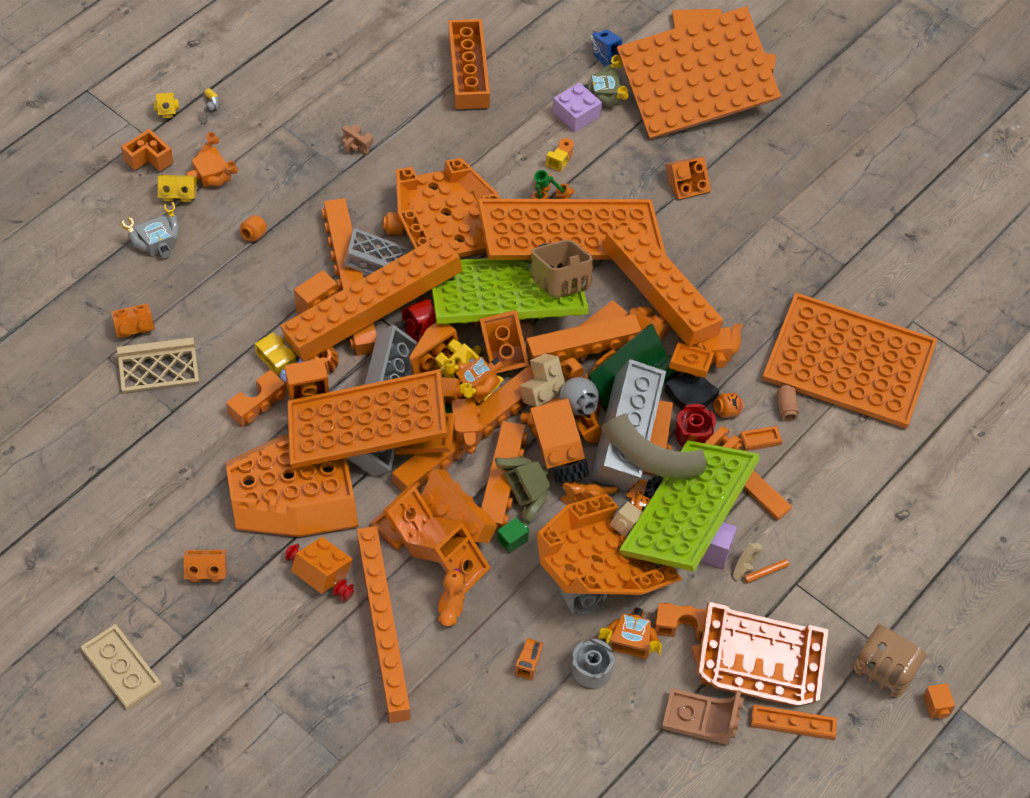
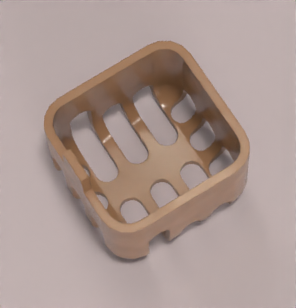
M562 240L532 250V279L551 297L560 298L571 293H579L581 290L586 291L591 287L593 257L574 241ZM559 263H562V268H557ZM585 280H586V285L583 286V287H581V285H582V284L585 282Z
M879 623L861 649L855 662L854 670L859 677L863 673L869 676L867 682L870 684L873 680H877L880 683L879 690L882 691L884 687H888L891 690L889 696L894 698L900 697L905 693L926 658V653L914 643ZM878 644H885V651L877 648ZM869 663L875 664L873 670L867 667Z

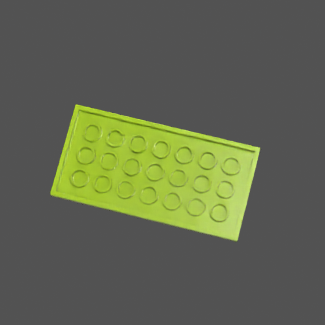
M687 440L681 452L702 449L706 461L704 473L689 478L664 477L621 546V555L694 572L760 460L759 454Z

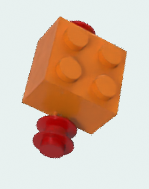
M320 537L299 550L300 545L298 543L290 545L286 549L285 559L287 561L293 560L291 572L322 594L333 587V596L340 595L341 602L349 600L353 596L354 585H346L347 580L344 579L348 575L353 559L324 537Z

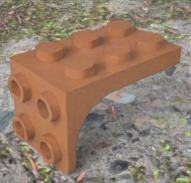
M671 688L662 729L729 745L730 738H735L740 721L739 715L744 698L740 697L741 690H737L732 698L716 699Z

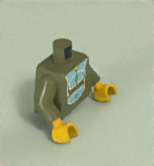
M614 55L611 58L612 64H608L604 69L590 76V84L583 85L606 107L621 105V98L623 100L628 98L627 93L629 90L626 86L620 87L618 73L614 69L615 67L621 68L623 66L618 55Z

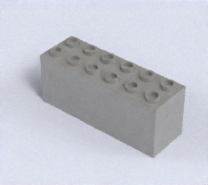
M629 359L615 375L604 424L626 413L638 432L650 441L666 371ZM602 429L590 480L611 487H618V489L627 492L641 479L643 470L626 460L625 455L610 443Z

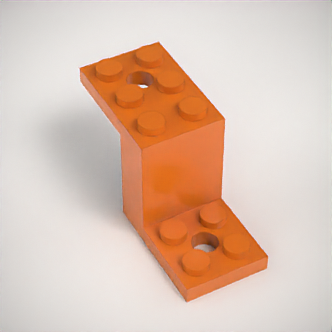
M409 485L383 510L412 557L438 562L446 573L453 571L455 568L460 569L465 580L464 588L460 592L465 594L491 568L463 522L434 516L415 485ZM410 508L411 516L407 519L406 511ZM467 560V569L464 571L463 564Z

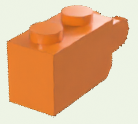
M475 398L451 400V413L455 415V440L463 443L466 453H475L476 441H479V433H482V423L478 422L477 417H480L479 405H475Z

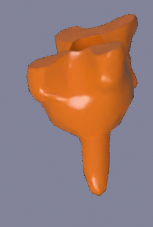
M577 481L563 484L562 487L566 495L561 497V501L565 504H572L602 494H612L618 491V487L601 488L596 484H579Z

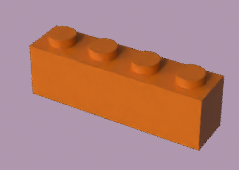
M659 400L650 442L666 449L673 403ZM643 470V473H642V474H645V475L658 476V475H654V474H651V473H649V472H646V471H644V470Z

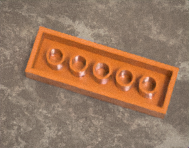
M482 19L448 20L455 109L489 108L490 89Z

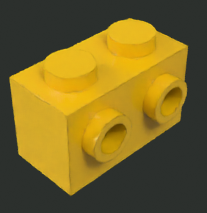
M158 176V198H163V201H174V198H181L182 202H192V199L197 197V176Z

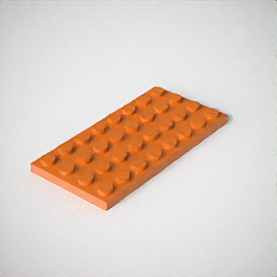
M440 369L289 400V452L292 469L448 437Z

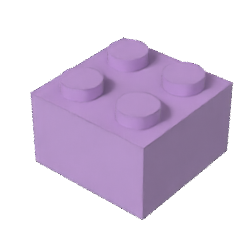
M579 82L553 98L552 112L570 129L576 132L601 116L602 102Z

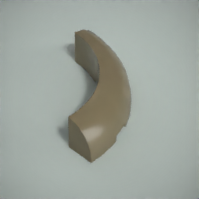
M626 413L609 420L601 426L610 443L625 455V459L646 472L662 477L689 478L702 475L706 469V461L702 449L691 452H677L659 447L638 432Z

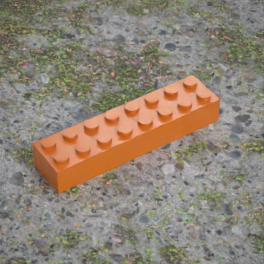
M637 222L606 234L603 249L689 347L719 335L724 319Z

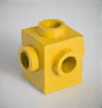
M174 92L156 94V101H153L154 111H158V115H162V118L173 117V114H176V110H179V101L175 99ZM164 102L169 104V108L164 107Z

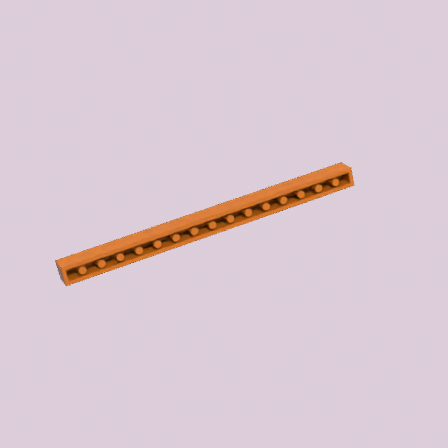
M612 300L580 326L627 316L629 313ZM584 355L580 358L575 359L578 362H582L588 357V355ZM566 359V360L560 362L561 369H562L563 364H564L568 359ZM531 364L490 395L486 401L479 404L480 417H477L478 422L482 423V433H479V441H476V446L480 440L490 436L494 429L501 426L502 421H507L512 415L518 414L521 408L526 405L523 402L519 385L534 379ZM454 430L451 452L415 454L392 472V483L402 492L409 485H415L419 492L428 482L433 469L447 470L456 459H461L466 452L463 443L455 440Z

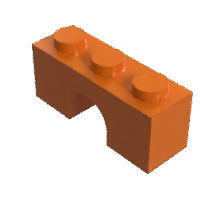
M271 370L255 380L257 392L259 393L258 396L247 397L242 392H239L226 402L227 413L242 427L253 422L258 415L266 412L271 405L285 397V382Z
M659 603L655 631L657 635L675 637L677 627L681 624H688L696 632L695 640L702 641L706 609H698L688 605L677 606L672 603Z

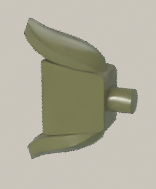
M523 456L495 458L497 468L507 471L504 475L520 507L523 506L522 518L527 524H530L536 513L545 503L547 497L546 489L550 486L547 479L550 474L549 469L545 466L541 467L539 462H532Z

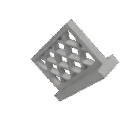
M353 228L343 266L370 275L389 264L388 261H394L409 253L412 249ZM355 236L361 237L364 241L359 242ZM373 243L379 244L381 248H376ZM368 245L371 251H366L363 246ZM390 249L396 250L398 254L394 255ZM385 251L389 257L384 258L380 252Z

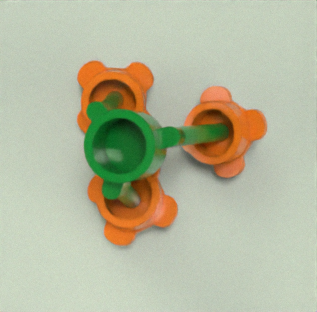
M537 170L534 174L536 181L534 182V187L537 191L533 193L531 199H548L549 194L545 191L550 190V183L557 188L555 194L557 198L569 199L574 194L575 190L570 188L569 184L559 185L551 174L548 175L545 170Z

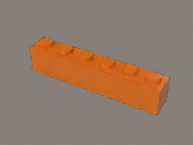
M635 314L527 338L526 351L530 360L546 353L558 356L559 361L562 362L570 358H580L592 353L597 354L605 350L618 349L642 330Z
M502 421L481 507L497 524L494 533H497L498 529L508 523L509 515H506L507 510H511L513 498H510L513 491L504 475L507 471L497 468L495 458L524 456L522 445H526L528 433H525V425Z

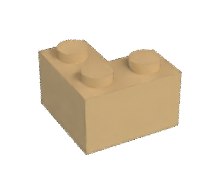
M545 353L530 360L534 379L519 385L525 404L539 406L560 396V391L565 381L558 356Z

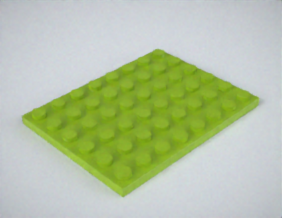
M488 258L460 260L462 272L432 288L436 323L443 325L480 321L479 318L517 310L519 320L526 318L542 319L554 316H582L588 314L589 311L583 290L579 293H571L568 296L553 298L539 287L532 279V260H488Z

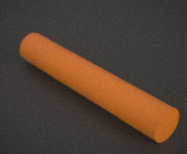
M783 559L745 575L744 580L746 583L752 582L788 567L789 562L787 559Z

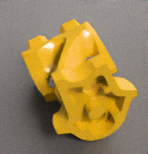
M453 339L447 345L454 353L449 359H453L455 365L457 363H469L471 358L475 360L479 358L465 343L462 345ZM441 352L434 360L441 367L440 371L446 378H455L454 374L457 370L452 374H448L445 371L444 360L448 358ZM498 376V378L501 380V381H500V383H501L504 379H503L502 377ZM500 383L493 389L491 394L500 386ZM491 394L487 395L480 403L486 401Z

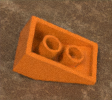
M517 310L479 318L488 362L490 363L498 357L504 365L496 373L529 366Z
M437 323L427 328L409 357L412 375L441 368L434 359L441 352L448 359L454 354L447 345L453 339L458 341L456 329L449 324Z
M568 398L530 408L542 462L547 469L585 459L581 439Z

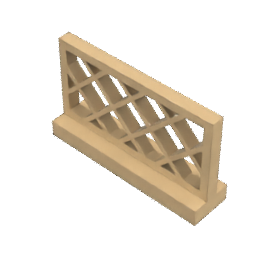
M194 337L117 347L122 394L199 384ZM192 353V359L188 364L180 359L184 354ZM170 356L174 360L167 366L161 362L164 357ZM145 359H152L154 361V364L149 369L142 365ZM132 361L136 365L128 371L123 367V362ZM177 362L184 366L179 374L171 369ZM158 364L165 368L160 376L152 372ZM138 367L146 371L141 378L133 374ZM189 369L194 373L195 378L185 379L182 375ZM168 372L176 376L173 381L169 382L165 381L163 377ZM149 374L156 378L153 384L144 382ZM130 376L138 381L134 386H125V382Z

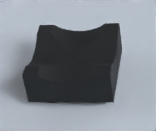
M684 373L680 377L666 382L665 393L681 410L689 404H701L706 407L714 402L720 391L706 378L696 377L689 373Z

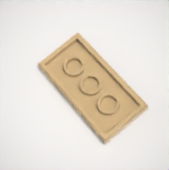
M116 624L80 647L81 651L126 710H129L163 687L162 682Z

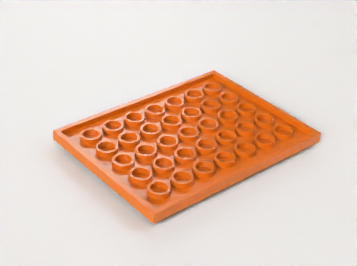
M747 6L617 46L618 54L649 140L781 99V94Z
M795 292L763 373L762 380L781 387L789 385L794 387L796 392L908 429L937 338Z

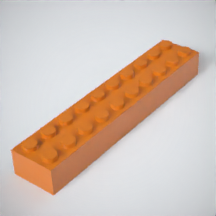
M438 235L280 325L284 339L298 357L305 362L462 272L460 256Z

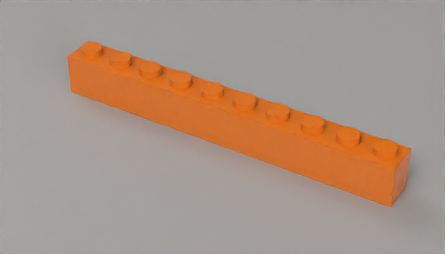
M345 198L324 201V209H321L322 218L327 221L324 223L325 231L330 234L327 237L328 245L333 248L330 251L332 262H336V265H333L335 276H339V279H337L338 290H343L363 279L362 272L343 266L352 233V225ZM374 322L354 333L352 338H349L350 347L355 349L356 356L373 353L377 337Z
M377 526L357 529V540L389 723L410 720V706Z

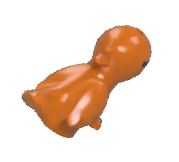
M459 568L449 571L444 577L443 586L446 590L440 596L438 603V612L441 613L438 621L444 626L455 625L457 617L461 615L465 596L460 591L464 588L465 580Z

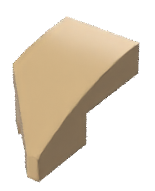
M750 543L740 556L733 573V578L736 581H739L746 572L751 573L754 571V567L750 563L764 549L759 543Z

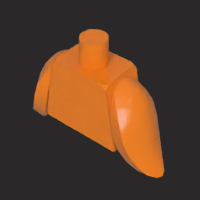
M735 323L732 329L730 327L721 328L719 335L695 344L693 347L715 352L711 364L715 363L717 368H724L727 362L731 361L732 356L740 349L741 331L744 325Z

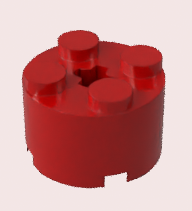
M430 299L423 300L402 310V321L406 320L407 324L404 327L406 333L416 342L420 341L427 328L436 323L435 309Z
M689 404L678 413L675 436L681 447H684L687 440L705 443L714 434L716 418L712 411L710 412L705 409L706 407L701 404Z

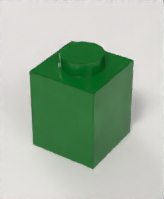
M517 517L497 530V541L509 554L528 542L529 528L524 522L521 523Z

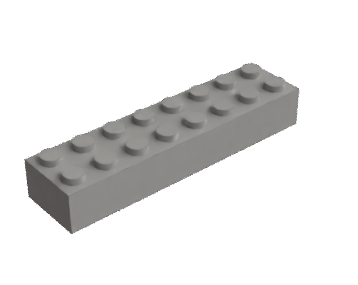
M395 325L378 331L365 385L412 375L409 357L418 342ZM395 448L348 457L347 459L376 477L391 471Z

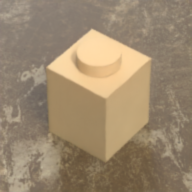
M627 501L618 511L610 526L626 537L643 512Z

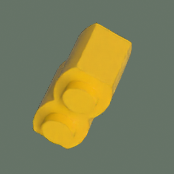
M273 332L254 344L258 357L277 376L280 375L282 370H285V365L296 363V353L292 348H288L285 345L281 336H277Z

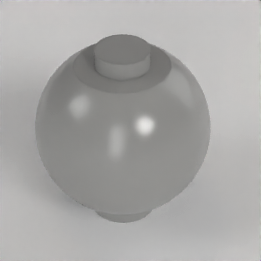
M575 377L568 380L562 386L560 400L568 398L573 415L583 416L591 414L596 410L599 394L592 381L584 377Z

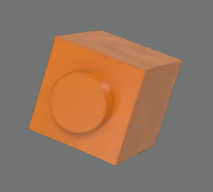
M948 683L927 686L923 697L930 718L938 717L943 719L949 717L955 708V703Z

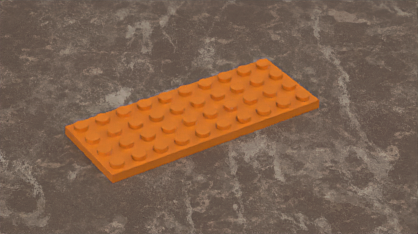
M478 199L477 205L488 260H532L531 252L534 248L544 243L551 244L562 240L574 241L593 257V260H612L603 249L606 234L634 222L639 224L666 255L652 199Z

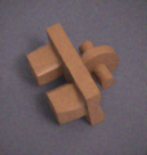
M356 124L350 128L346 125L342 127L344 131L342 142L345 144L344 150L347 152L359 150L367 155L369 153V146L373 143V135L366 133L361 136V129Z

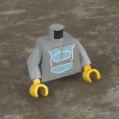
M173 202L172 210H168L166 204L164 205V210L168 213L169 217L165 214L134 226V230L132 228L134 224L132 218L128 217L130 226L125 225L124 221H122L121 226L123 229L128 230L127 234L134 247L148 252L150 256L160 254L162 258H168L172 254L170 249L175 247L174 241L178 239L179 224L176 215H174L175 204Z

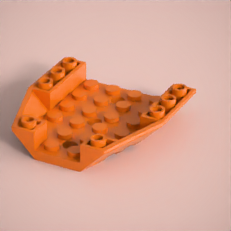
M462 158L446 160L443 171L416 175L413 167L396 169L398 216L414 249L440 235L460 257L487 252L477 205L478 199L501 198Z
M282 435L225 461L236 530L302 537L359 527L347 458L292 469L290 465L289 435ZM325 467H332L334 469L329 473L323 471ZM287 473L294 475L291 479H286L283 476ZM249 479L254 481V483L249 486L244 484V482Z
M607 493L566 505L537 533L540 564L565 593L643 595L682 580V577L671 566H663L656 569L655 565L649 561L621 555L620 548L628 536L624 537L610 526L613 520L612 517L619 507Z

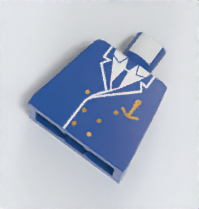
M603 30L599 33L594 32L591 35L593 53L604 67L612 64L611 58L614 55L619 56L617 46L622 45V38L609 30Z

